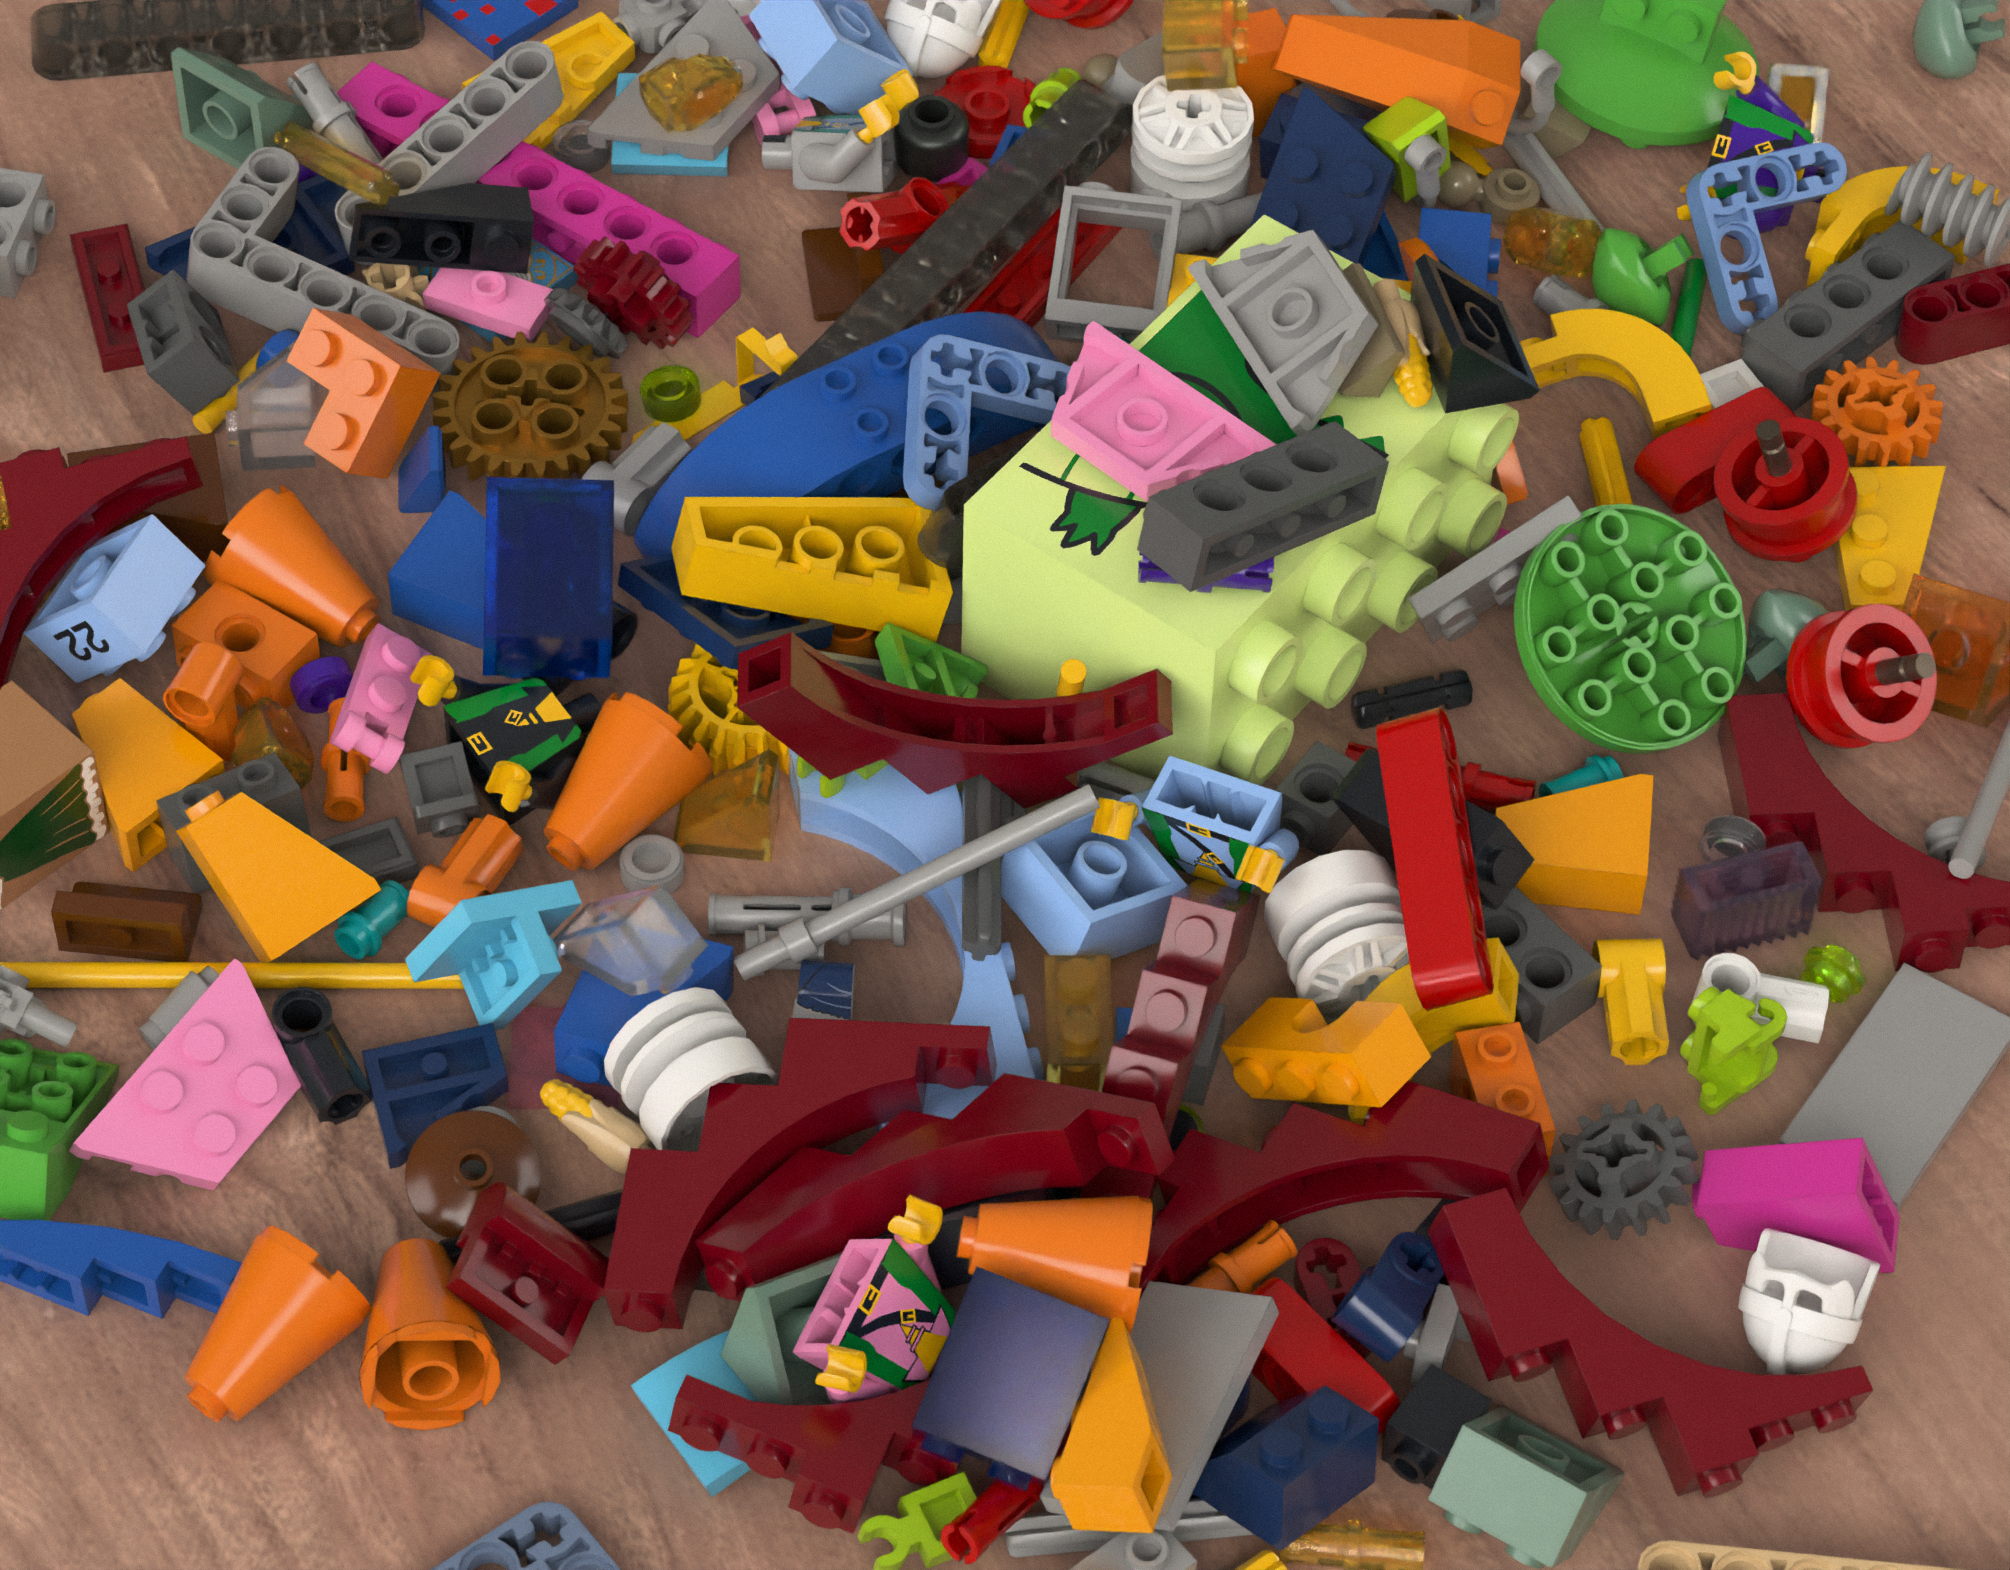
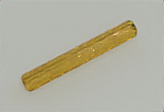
M287 122L284 131L275 132L274 143L280 145L281 149L291 153L298 163L376 205L384 206L387 205L390 196H398L399 184L392 181V172L299 123Z

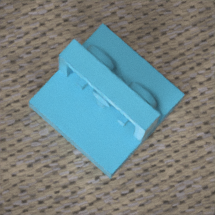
M573 880L461 900L405 958L412 979L415 983L459 974L479 1026L493 1023L495 1030L503 1029L563 971L558 961L556 945L550 935L582 904Z

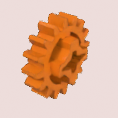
M1867 357L1865 367L1858 368L1853 362L1846 360L1843 362L1841 374L1829 369L1825 372L1823 385L1816 384L1810 419L1822 423L1836 433L1844 444L1847 454L1855 457L1854 467H1863L1867 460L1875 461L1876 467L1887 466L1888 461L1895 460L1899 466H1910L1912 454L1925 459L1928 456L1930 444H1936L1938 441L1944 406L1943 402L1934 400L1936 392L1934 384L1918 385L1920 371L1917 369L1909 371L1904 375L1898 372L1899 363L1896 360H1892L1886 368L1878 367L1874 357ZM1845 401L1844 407L1839 408L1838 406ZM1914 420V423L1907 428L1909 421Z

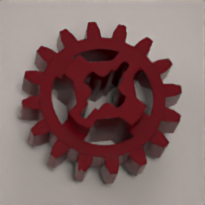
M603 237L600 241L594 239L576 260L577 263L573 267V271L580 276L576 281L577 285L588 291L587 300L595 305L601 313L605 314L607 319L618 326L619 331L624 335H628L632 331L637 335L641 343L648 345L652 341L659 349H664L667 344L673 347L689 329L690 323L694 320V315L688 311L691 303L679 295L680 285L669 279L665 274V269L660 265V261L644 250L634 254L624 241L620 240L615 245L608 237Z

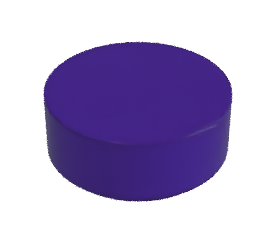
M336 656L323 657L301 667L292 676L289 687L300 710L312 714L328 712V707L332 701L346 697L353 673L345 659Z

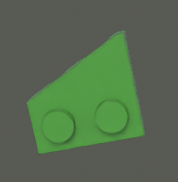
M887 622L874 640L887 682L898 686L934 694L975 698L979 691L978 685L989 671L987 665L889 622Z

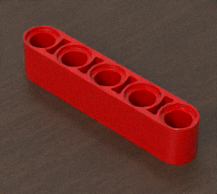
M1440 706L1380 723L1376 726V738L1409 962L1418 998L1426 1011L1491 995L1494 989L1491 962L1457 746L1448 716Z

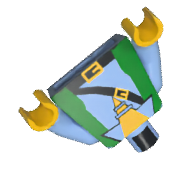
M1173 756L1168 757L1152 788L1126 795L1119 801L1099 797L1098 803L1100 808L1095 810L1090 830L1093 833L1128 841L1131 827L1144 824L1154 834L1166 861L1173 868L1209 880L1212 883L1247 892H1252L1255 886L1262 888V891L1271 893L1280 871L1294 861L1299 850V841L1296 835L1287 829H1280L1283 799L1281 792Z

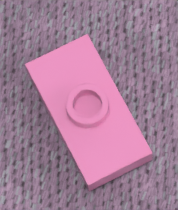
M440 268L423 292V304L425 309L514 339L517 332H522L526 337L527 343H531L549 317L550 309L545 304L544 299L553 289L503 272Z

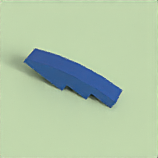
M0 1220V1281L87 1316L90 1315L102 1295L163 1319L176 1298L217 1314L242 1265V1262L178 1241L112 1227L45 1220Z

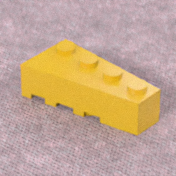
M685 497L671 546L681 595L809 619H820L831 623L880 632L889 622L934 642L937 641L953 594L932 510L918 506L910 498Z

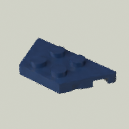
M1303 87L1250 227L1263 215H1266L1298 233L1314 230L1329 250L1353 263L1363 266L1397 176L1395 164L1314 91Z
M344 164L297 184L293 214L273 243L341 274L348 275L355 272V262L349 261V255L347 254L335 216L337 202L342 195L352 188L351 173ZM195 227L145 247L149 267L164 276L171 270H174L187 282L190 238Z

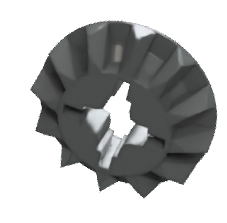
M555 287L544 299L545 304L550 309L548 313L549 318L582 347L587 344L592 345L594 355L600 358L609 355L612 358L620 359L628 343L625 335L619 331V327L607 319L605 314L594 308L590 302L587 303L576 293H571L566 288Z

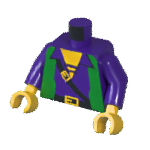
M1736 52L1724 55L1725 61L1733 66L1734 75L1726 70L1716 72L1713 78L1714 84L1722 90L1737 88V97L1729 96L1707 168L1719 163L1812 144L1815 135L1807 130L1805 123L1759 76H1756V63L1750 54ZM1813 165L1796 172L1797 181L1811 176L1825 177L1824 169L1814 167ZM1758 168L1755 175L1758 189L1768 197H1775L1778 191L1776 176L1769 169ZM1737 183L1720 189H1715L1713 186L1707 188L1710 198H1719L1720 201L1738 192ZM1688 184L1680 187L1679 191L1686 194ZM1824 196V197H1822V198H1820V199H1818V200L1811 201V202H1815V203L1821 204V201H1822L1826 196ZM1688 204L1677 208V216L1682 221L1688 222L1692 220ZM1794 205L1754 214L1759 234L1772 231L1776 226H1787ZM1726 235V236H1728V237H1730V238H1732V239L1738 240L1736 237H1733V236H1731V235Z

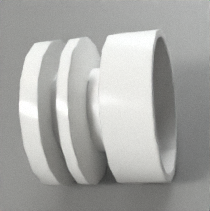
M1202 70L1168 73L1156 77L1140 89L1132 109V146L1130 148L1129 166L1130 193L1137 194L1142 189L1165 191L1172 198L1182 199L1183 213L1191 211L1193 204L1202 200L1220 205L1246 197L1249 190L1251 164L1249 152L1252 148L1254 115L1252 102L1244 90L1224 76Z
M1342 850L1318 856L1296 867L1280 880L1265 901L1264 919L1277 950L1287 963V973L1296 987V994L1298 998L1313 999L1326 1023H1332L1337 1020L1356 1001H1364L1382 981L1409 963L1398 882L1386 859L1371 851Z
M698 987L672 992L648 1004L626 1022L611 1041L604 1059L605 1077L613 1088L622 1095V1101L635 1115L640 1117L642 1129L659 1150L698 1151L711 1086L717 1083L778 1085L779 1081L778 1073L761 1050L750 1039L746 1038L745 1028L732 1015V1011L725 1001L714 990Z

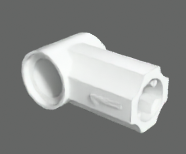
M1721 953L1712 956L1705 963L1692 1003L1701 992L1711 986H1715L1721 992L1729 988L1732 992L1757 1005L1756 1012L1751 1018L1758 1024L1766 1025L1771 1020L1758 1014L1759 1001L1763 998L1772 999L1780 1003L1787 1013L1785 1030L1781 1035L1782 1037L1814 1043L1819 1042L1828 1008L1829 989H1827L1826 985L1760 973L1750 960L1735 953Z

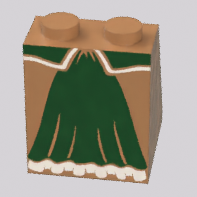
M12 680L0 689V910L109 833L94 751Z

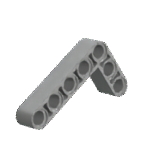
M263 147L252 152L192 232L186 275L187 283L207 301L276 332L291 329L300 334L312 308L354 315L441 373L440 376L453 375V361L458 356L460 337L459 332L452 324L273 243L293 214L299 165L291 153L277 147ZM439 378L429 397H433L434 392L441 391Z

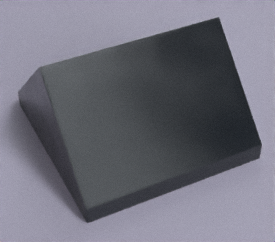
M1423 254L1415 261L1410 302L1416 306L1420 316L1425 342L1430 351V354L1427 355V361L1429 363L1431 381L1444 412L1451 413L1530 399L1537 394L1540 389L1502 301L1428 255Z

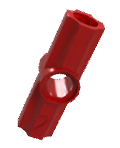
M914 177L899 191L856 197L849 200L840 210L842 225L839 232L849 248L862 247L866 251L889 247L895 252L908 255L923 241L970 233L982 221L980 206L983 199L973 184L964 186L954 181L935 185L923 177Z

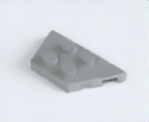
M708 0L587 128L588 144L595 148L606 149L608 140L640 143L641 153L655 155L677 153L685 158L714 161L780 89V73L728 0Z
M1314 230L1285 237L1281 242L1274 245L1262 243L1240 249V259L1211 266L1204 259L1187 267L1291 430L1297 436L1312 431L1379 325L1325 243Z

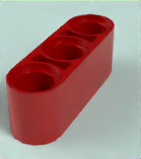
M1768 387L1753 389L1650 442L1637 457L1634 472L1675 514L1687 513L1717 498L1713 480L1714 469L1720 454L1733 438L1747 428L1764 420L1797 416Z
M1271 1277L1248 1294L1273 1297L1279 1311V1315L1251 1373L1279 1401L1326 1385L1379 1418L1378 1436L1386 1431L1388 1420L1400 1406L1398 1397L1386 1380L1282 1279Z

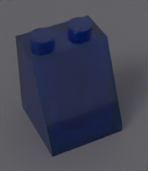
M487 477L484 549L483 676H504L513 679L526 676L567 677L573 680L610 678L613 621L614 480Z
M976 1266L912 1424V1433L924 1438L920 1449L935 1457L960 1465L964 1454L990 1464L986 1476L1017 1490L1026 1492L1030 1481L1045 1486L1070 1425L1075 1406L1081 1398L1098 1350L1104 1341L1109 1319Z

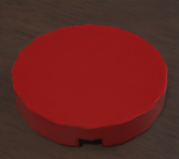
M975 66L956 71L947 77L946 85L940 88L939 91L937 87L933 95L942 96L956 103L966 113L970 126L968 157L991 159L1007 124L1026 127L1023 121V112L1030 103V97L1036 85L1026 77L1025 82L1012 77V70L1000 66Z

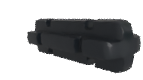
M1457 669L1440 673V680L1437 681L1431 675L1384 686V693L1380 694L1376 688L1357 692L1351 697L1352 716L1358 728L1367 729L1384 723L1383 718L1389 717V721L1437 708L1445 704L1447 710L1467 706L1472 702V683L1465 670Z

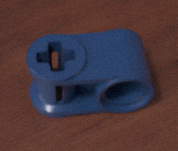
M1402 1232L1395 1236L1387 1245L1377 1264L1369 1266L1359 1276L1357 1282L1344 1297L1331 1318L1333 1323L1386 1363L1401 1350L1424 1316L1422 1311L1444 1275L1432 1242L1413 1232Z

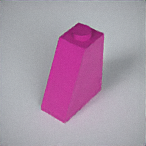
M1863 1137L1705 1150L1701 1178L1692 1185V1203L1697 1218L1705 1220L1717 1245L1757 1251L1762 1232L1766 1228L1819 1241L1871 1259L1880 1264L1878 1273L1894 1272L1900 1215Z

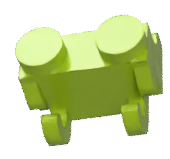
M1711 986L1701 992L1693 1001L1688 1010V1016L1697 1023L1696 1029L1682 1044L1680 1055L1688 1061L1687 1071L1702 1084L1698 1105L1706 1114L1715 1115L1738 1097L1764 1081L1775 1071L1778 1053L1772 1042L1782 1035L1787 1022L1786 1010L1780 1003L1768 998H1763L1759 1001L1758 1014L1771 1020L1768 1024L1761 1025L1751 1018L1756 1012L1757 1005L1732 992L1729 988L1721 992L1715 986Z

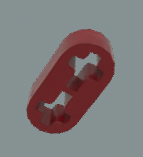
M1317 1238L1307 1242L1299 1250L1295 1262L1294 1284L1296 1292L1352 1348L1366 1359L1371 1354V1351L1353 1337H1347L1345 1331L1341 1328H1335L1336 1324L1331 1321L1339 1304L1362 1274L1356 1256L1350 1247L1336 1239ZM1325 1265L1329 1273H1337L1335 1289L1329 1290L1324 1275L1321 1272H1314L1315 1266Z

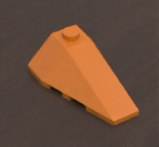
M1292 14L1287 23L1272 70L1380 112H1384L1405 97H1412L1442 112L1447 121L1448 138L1481 150L1502 146L1520 94V40L1469 20Z

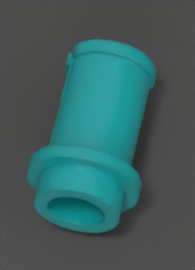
M1595 754L1586 758L1585 766L1553 781L1540 784L1539 795L1541 798L1621 779L1624 776L1614 758L1609 755L1601 758Z
M392 880L384 881L380 885L381 891L371 896L355 912L349 911L338 919V928L334 932V938L341 950L354 959L375 956L382 948V939L405 917H408L406 910L409 891L398 882Z

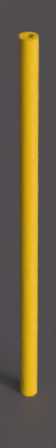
M0 962V965L28 978L30 981L26 988H176L190 971L198 974L204 968L210 966L220 975L231 962ZM241 962L254 989H292L297 987L314 989H464L459 974L414 983L406 963Z

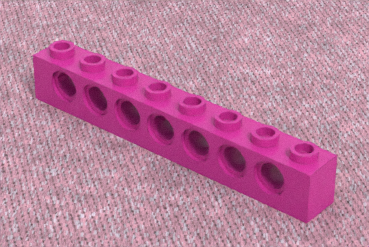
M372 61L336 92L343 102L350 101L356 109L355 119L383 159L450 101L410 82L405 76L393 73ZM521 141L474 183L528 187L534 217L532 238L574 266L577 263L578 257L594 239L600 241L603 237H608L615 245L620 240L624 241L634 254L644 250L660 261V265L665 269V274L669 279L680 285L679 295L690 301L691 306L688 311L694 315V320L690 323V327L686 332L697 338L741 297L739 255L732 252L725 245L715 243L686 228L678 220L667 218L639 203L632 196L620 193L597 181L585 171L575 169L546 154L538 146L529 145Z

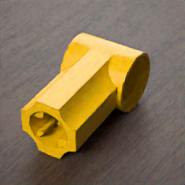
M1661 938L1594 940L1592 957L1602 965L1596 998H1603L1610 1056L1618 1057L1623 1060L1625 1065H1648L1651 1060L1666 1055L1669 1045L1663 1003L1666 984V959L1663 941Z

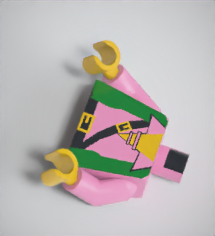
M909 1195L906 1199L907 1209L905 1216H894L888 1224L889 1231L894 1233V1239H849L792 1351L799 1358L824 1370L823 1373L817 1374L815 1383L825 1386L828 1398L833 1404L862 1401L898 1392L929 1380L958 1364L942 1350L956 1321L955 1310L941 1294L942 1289L928 1253V1244L935 1239L942 1224L943 1211L940 1206Z

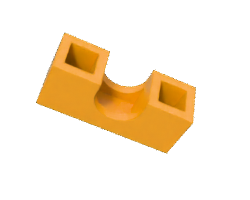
M1269 997L1221 1045L1234 1068L1233 1076L1236 1082L1251 1098L1383 1107L1431 1058L1429 1051L1402 1004L1393 1002L1356 1001L1342 1016L1327 1025L1313 999Z

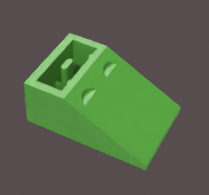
M0 1040L1 1218L49 1221L70 1193L83 1161L82 1158L76 1157L69 1150L77 1138L106 1106L119 1074V1065L97 1061L92 1055L83 1052L58 1053L33 1048L30 1043L24 1040Z

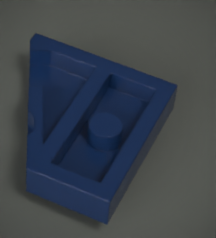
M493 1023L362 1051L364 1068L368 1084L372 1090V1100L390 1169L400 1167L407 1162L409 1153L418 1137L437 1120L453 1113L468 1111L475 1107L488 1106L509 1091L507 1073Z

